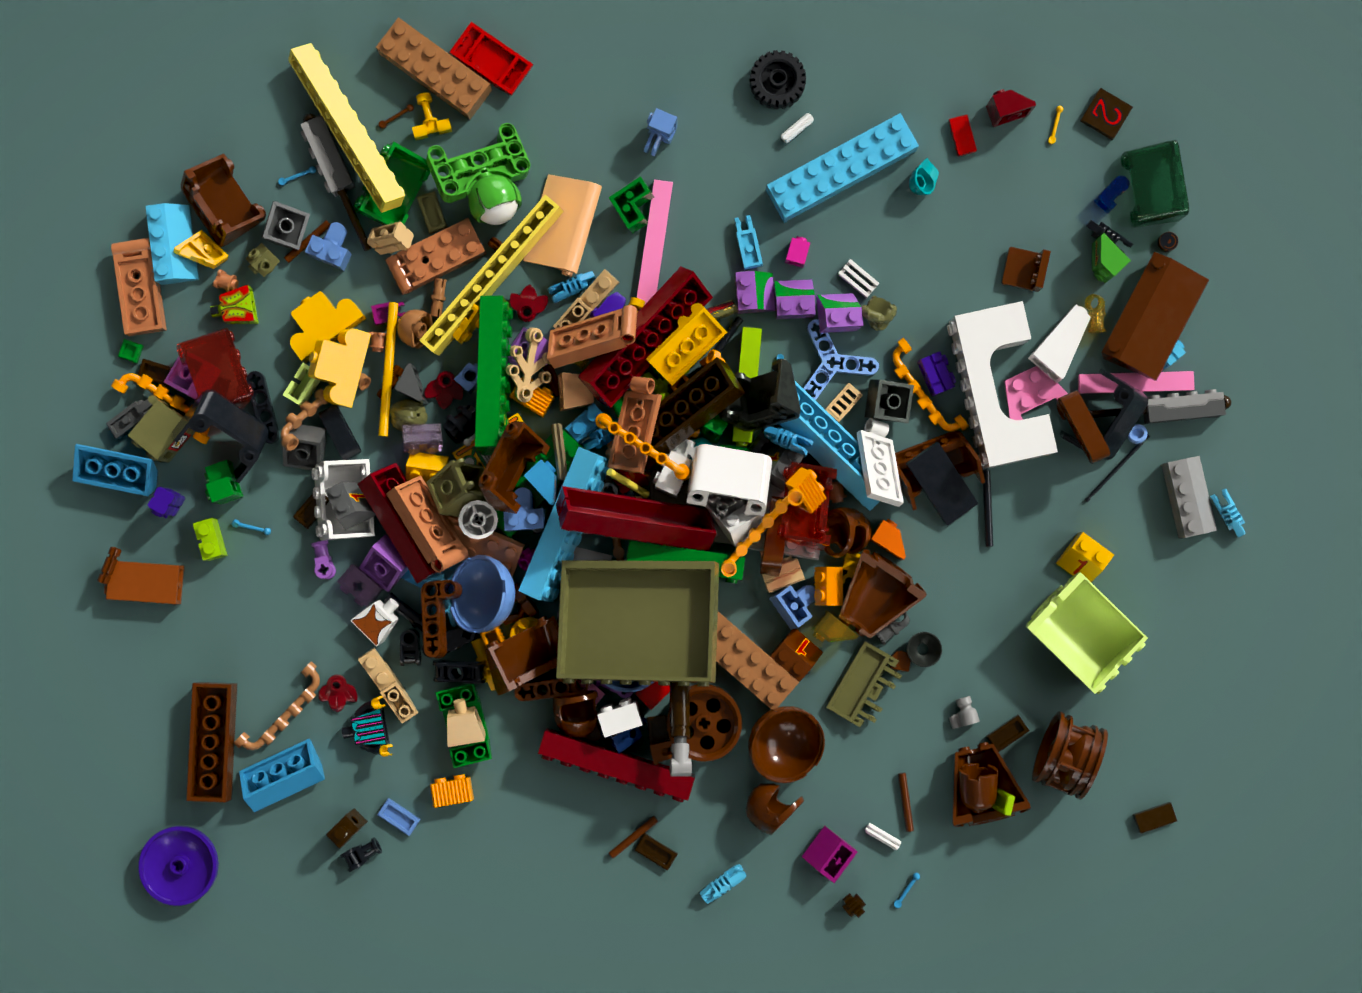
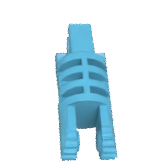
M1227 489L1222 490V495L1228 502L1223 506L1215 494L1211 495L1210 497L1228 529H1234L1238 537L1245 535V530L1242 527L1245 521L1237 510Z
M737 864L724 872L723 875H720L719 878H716L714 882H710L700 892V895L708 904L721 897L723 893H727V890H731L732 887H735L744 880L747 875L743 871L742 866Z

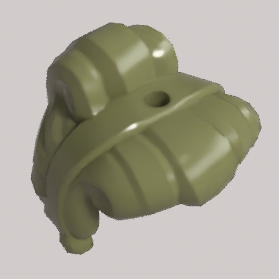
M875 295L871 297L867 305L861 306L862 316L868 320L870 327L876 331L886 329L897 313V306L892 305L883 298H877Z
M404 399L394 403L390 408L391 423L395 429L401 432L421 430L427 422L428 415L425 407L418 401Z

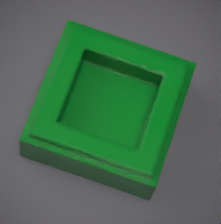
M124 339L117 357L138 364L144 346Z

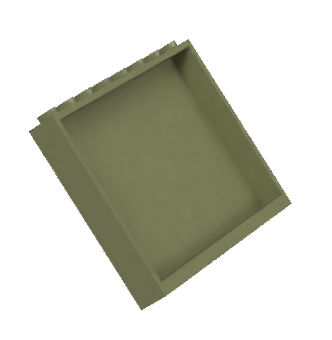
M562 560L556 678L562 679L563 683L574 684L575 680H582V684H593L594 680H601V684H612L613 681H620L621 685H632V681H639V685H651V682H658V685L670 686V682H678V686H690V683H697V686L709 687V683H715L719 563L716 561Z

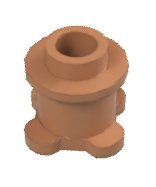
M219 269L213 282V287L225 289L226 292L237 289L238 280L236 275H228L225 271Z
M368 332L371 334V343L368 347L372 348V352H383L386 344V333Z
M839 481L824 484V488L828 487V500H832V503L843 502V498L847 497L844 494L843 485Z

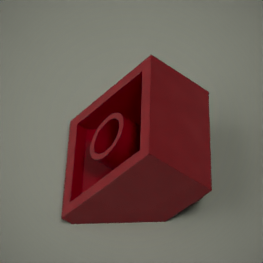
M1002 89L993 93V96L986 105V109L992 126L996 127L1029 116L1035 108L1036 102L1013 90L1004 91Z

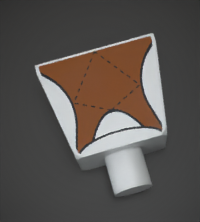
M392 598L385 604L378 600L355 616L351 622L377 647L386 640L399 620L398 616L393 613L399 607V604Z

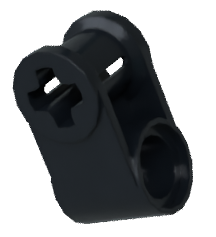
M415 629L405 630L400 636V665L417 664V666H420L422 657L420 634ZM407 633L414 635L415 640L413 643L407 642Z

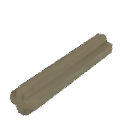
M555 423L551 425L557 478L559 481H563L568 473L561 423Z

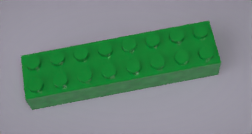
M480 296L475 447L483 456H492L506 426L509 424L507 412L510 411V401L507 400V393H510L511 385L508 382L506 368L510 365L508 363L509 356H511L509 338H512L510 319H513V310L504 296Z

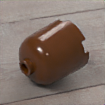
M979 763L962 765V770L959 769V797L961 803L975 813H982L984 810L993 807L997 799L998 769L992 765H987V768L979 767Z

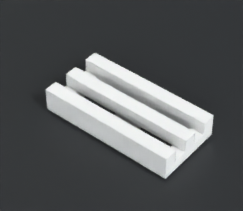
M851 259L838 273L842 279L866 299L879 285L878 281ZM849 266L854 268L858 273H860L864 278H866L870 283H872L873 286L869 285L865 280H863L859 275H857L853 270H851ZM847 271L857 281H859L863 286H865L869 291L866 292L864 289H862L858 284H856L852 279H850L846 274H844V272Z

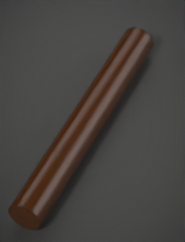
M325 220L302 241L300 249L290 251L284 257L285 260L290 263L307 248L312 235L319 237L329 228L330 223Z
M898 773L906 832L914 831L906 773Z
M651 817L609 852L610 856L614 859L658 823L656 817Z

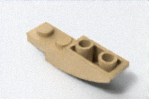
M604 269L553 327L557 329L589 319L591 312L596 307L599 308L620 282Z
M375 647L358 658V661L378 687L380 694L401 723H404L418 713L404 687Z

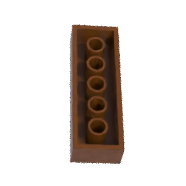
M192 683L186 801L227 802L232 800L237 683Z

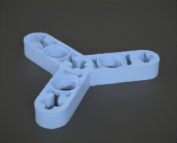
M812 320L809 323L807 331L822 362L803 388L805 391H810L814 385L821 388L820 391L816 388L813 392L814 400L819 397L835 373L871 376L878 371L879 363L874 358L838 354L828 333H820V335L825 334L826 337H821L816 341L815 338L818 335L816 331L812 332L811 329L813 324L819 326V320ZM821 341L829 343L827 351L820 350L819 343ZM834 358V362L840 363V359H844L842 369H839L840 365H834L833 368H830V364H827V361ZM854 360L856 368L854 370L847 369L846 361ZM859 360L863 361L861 365H867L869 362H872L875 368L871 372L866 367H862L861 371H858L860 367ZM819 373H823L826 376V382L823 384L816 381V375Z

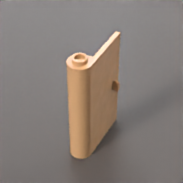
M548 174L542 197L547 195L563 210V213L529 251L523 261L557 268L562 271V275L572 277L573 274L577 275L602 186L589 181Z

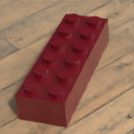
M394 463L369 474L357 485L418 584L438 572L433 570L431 563H427L386 495L394 487L407 482L397 463Z

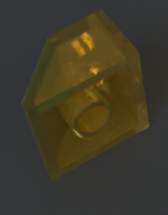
M825 611L811 628L814 631L813 636L820 642L853 640L859 637V635L828 611Z

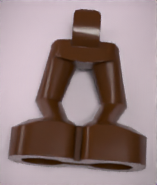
M519 583L514 585L515 602L520 603V609L518 613L511 614L503 622L505 625L523 618L524 613L532 618L539 613V610L528 595L518 591L521 586Z

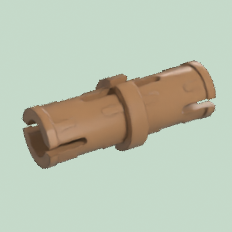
M435 278L433 295L430 298L432 299L430 314L432 317L439 318L442 315L443 303L446 301L444 295L447 280Z

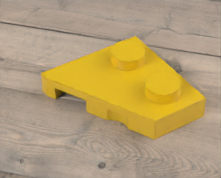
M475 303L471 307L474 312L468 318L464 317L460 326L452 335L460 344L467 342L472 337V332L479 328L480 308Z

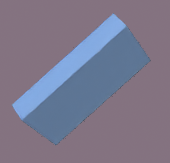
M390 798L387 799L377 814L408 836L411 835L421 820Z

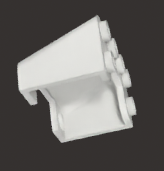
M708 444L698 445L695 449L690 469L691 475L686 503L706 506L709 493L746 499L745 513L764 516L767 506L772 459L765 454ZM700 494L703 498L695 499L693 495ZM758 504L761 508L753 509L751 505Z
M369 459L323 461L316 464L311 472L312 479L315 480L313 497L316 499L317 505L314 508L315 518L318 519L316 536L321 541L375 536L373 517L344 530L335 515L330 501L325 506L326 489L341 482H360L370 474Z

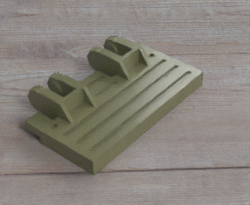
M865 641L826 708L860 728L864 720L859 718L858 714L875 723L877 719L863 712L862 709L867 704L873 710L881 713L883 709L867 700V698L869 697L876 701L884 687L878 684L877 681L895 689L894 683L885 680L881 676L886 671L892 674L893 677L900 679L902 677L901 674L886 666L889 664L895 668L899 660Z

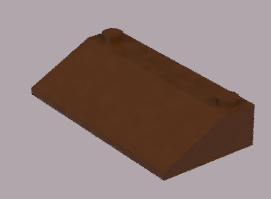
M1154 252L1102 350L1103 359L1157 381L1209 279L1172 258Z

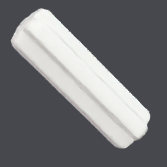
M806 113L782 133V140L785 143H789L813 123L814 119L811 114Z
M871 823L866 826L865 832L892 849L898 850L901 845L900 840Z

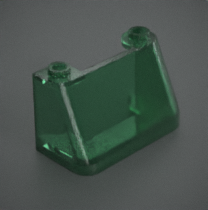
M1177 140L1126 151L1122 154L1121 165L1130 171L1135 207L1130 212V220L1134 223V228L1177 222L1188 215L1189 202Z

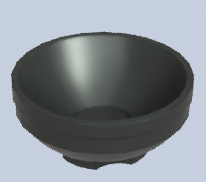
M919 632L909 640L907 654L915 665L930 667L940 659L942 645L934 634ZM922 643L928 646V652L925 655H920L917 651V647Z

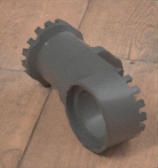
M906 612L902 614L904 616L902 621L896 622L894 620L875 635L877 638H880L878 640L883 645L886 644L887 640L894 635H898L899 631L907 627L910 618Z

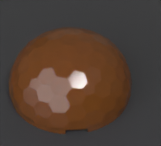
M794 706L778 707L762 715L753 726L748 741L749 757L755 769L768 780L777 783H791L807 776V773L814 766L818 765L825 747L824 733L819 722L809 712Z

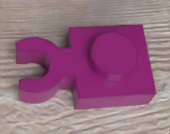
M389 302L371 306L376 326L387 323ZM403 302L398 303V309L405 306ZM398 312V315H397V316H398V317H401V316H402L404 313H406V312H403V313H399V312Z

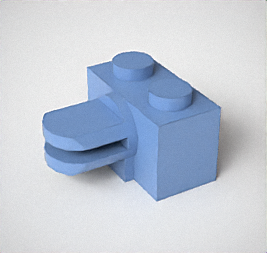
M656 108L654 113H650L647 120L649 138L644 152H649L654 139H656L651 151L652 156L656 155L662 141L667 144L671 143L677 130V117Z
M331 223L324 239L312 235L305 253L314 259L345 271L352 255L347 249L342 247L347 235L346 228L341 223Z
M518 488L514 492L518 495L515 501L521 506L517 514L504 512L505 531L544 529L546 526L545 509H534L532 492L527 488Z
M789 585L769 598L791 630L799 628L813 617L806 607L815 601L814 586L806 585L795 592L793 587Z

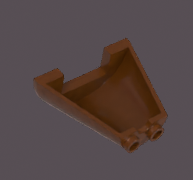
M865 549L860 555L838 618H840L839 621L845 626L853 625L856 627L855 631L860 636L872 638L924 599L927 594L919 583L914 585L912 577L899 566L876 552H873L871 555L869 554L871 551Z
M988 742L978 744L976 749L970 750V747H963L958 749L959 752H955L953 825L955 827H963L966 823L969 826L990 823L1013 817L1015 812L1020 811V813H1024L1031 809L1030 803L994 744L989 745ZM979 763V767L987 768V765H992L998 769L997 788L1015 796L1011 816L1004 815L992 807L984 810L982 813H975L961 803L959 797V769L962 770V765Z

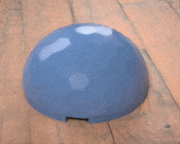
M486 555L467 558L457 567L451 580L460 583L463 590L460 597L451 599L452 607H450V611L455 622L463 630L473 633L489 632L497 628L509 616L515 602V585L510 572L500 561ZM453 585L449 587V594L454 591Z

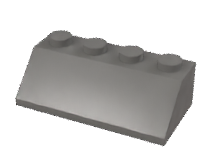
M1200 456L1161 464L1179 539L1217 531Z

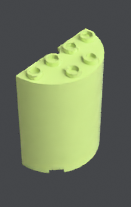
M1081 572L1069 578L1064 587L1062 585L1058 587L1031 616L1032 619L1026 624V628L1094 694H1099L1105 689V683L1109 679H1114L1119 674L1117 669L1120 665L1126 666L1132 660L1131 656L1135 651L1139 652L1146 645L1144 642L1148 639Z

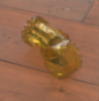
M1091 294L1085 299V307L1088 310V315L1091 316L1088 332L1098 333L1099 331V333L1106 332L1104 328V317L1106 316L1105 301L1102 296ZM1094 298L1098 299V305L1096 308H1092L1091 302Z

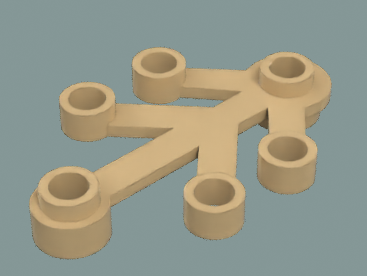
M529 328L525 333V338L529 342L526 361L522 356L523 349L521 346L513 345L510 348V355L515 358L524 374L523 380H521L518 375L519 367L517 365L510 364L506 368L507 375L512 378L516 386L514 391L515 397L520 402L530 401L533 391L542 383H549L552 378L549 372L542 371L539 373L538 378L530 383L533 374L546 364H550L547 361L548 352L544 353L542 358L534 363L537 345L543 338V334L538 328Z

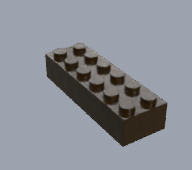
M716 357L661 401L651 445L656 451L668 454L745 394L727 363ZM650 455L647 457V459L656 463V459Z

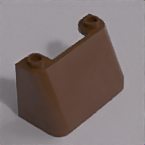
M225 154L185 170L181 181V190L219 247L228 245L264 221L266 217L264 208L257 203L251 204L233 178L234 164Z
M514 421L506 426L478 482V486L487 503L496 511L517 514L521 505L515 501L518 495L513 490L527 463H535L537 460L535 457L541 453L546 455L550 448L524 422Z
M544 616L536 620V625L500 643L495 640L486 645L488 649L484 651L498 696L557 667L559 625L554 616L549 619Z

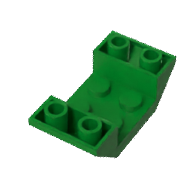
M475 684L462 685L436 692L439 709L443 712L446 728L448 711L455 709L453 701L463 698L465 699L466 707H476L486 732L485 741L452 746L449 749L453 768L492 759L488 729Z

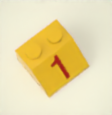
M1079 532L1056 564L1072 576L1081 572L1092 582L1105 569L1114 554L1084 532Z

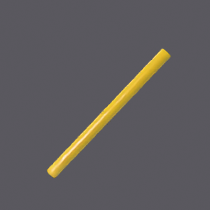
M389 302L378 432V436L388 437L398 315V303Z

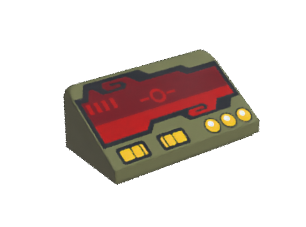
M728 300L706 310L716 320H720L737 313L738 308L733 300Z

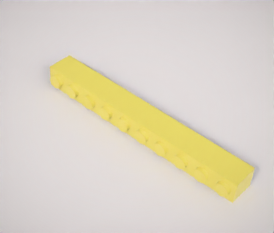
M311 43L291 49L288 59L290 65L380 212L383 213L400 207L405 197L403 188L396 182L393 172L388 169L384 157L380 156L374 141L367 135L366 128L359 122L356 112L351 109L347 97L340 91L337 81L332 78L327 65H324L319 52L315 50Z
M544 195L419 341L434 354L440 356L453 341L454 337L452 335L460 326L464 317L468 318L474 312L471 309L472 305L475 303L480 308V296H491L560 217L563 210L547 195Z

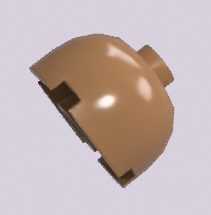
M418 309L409 310L404 313L397 321V332L401 341L417 349L424 346L419 340L433 325L431 314Z

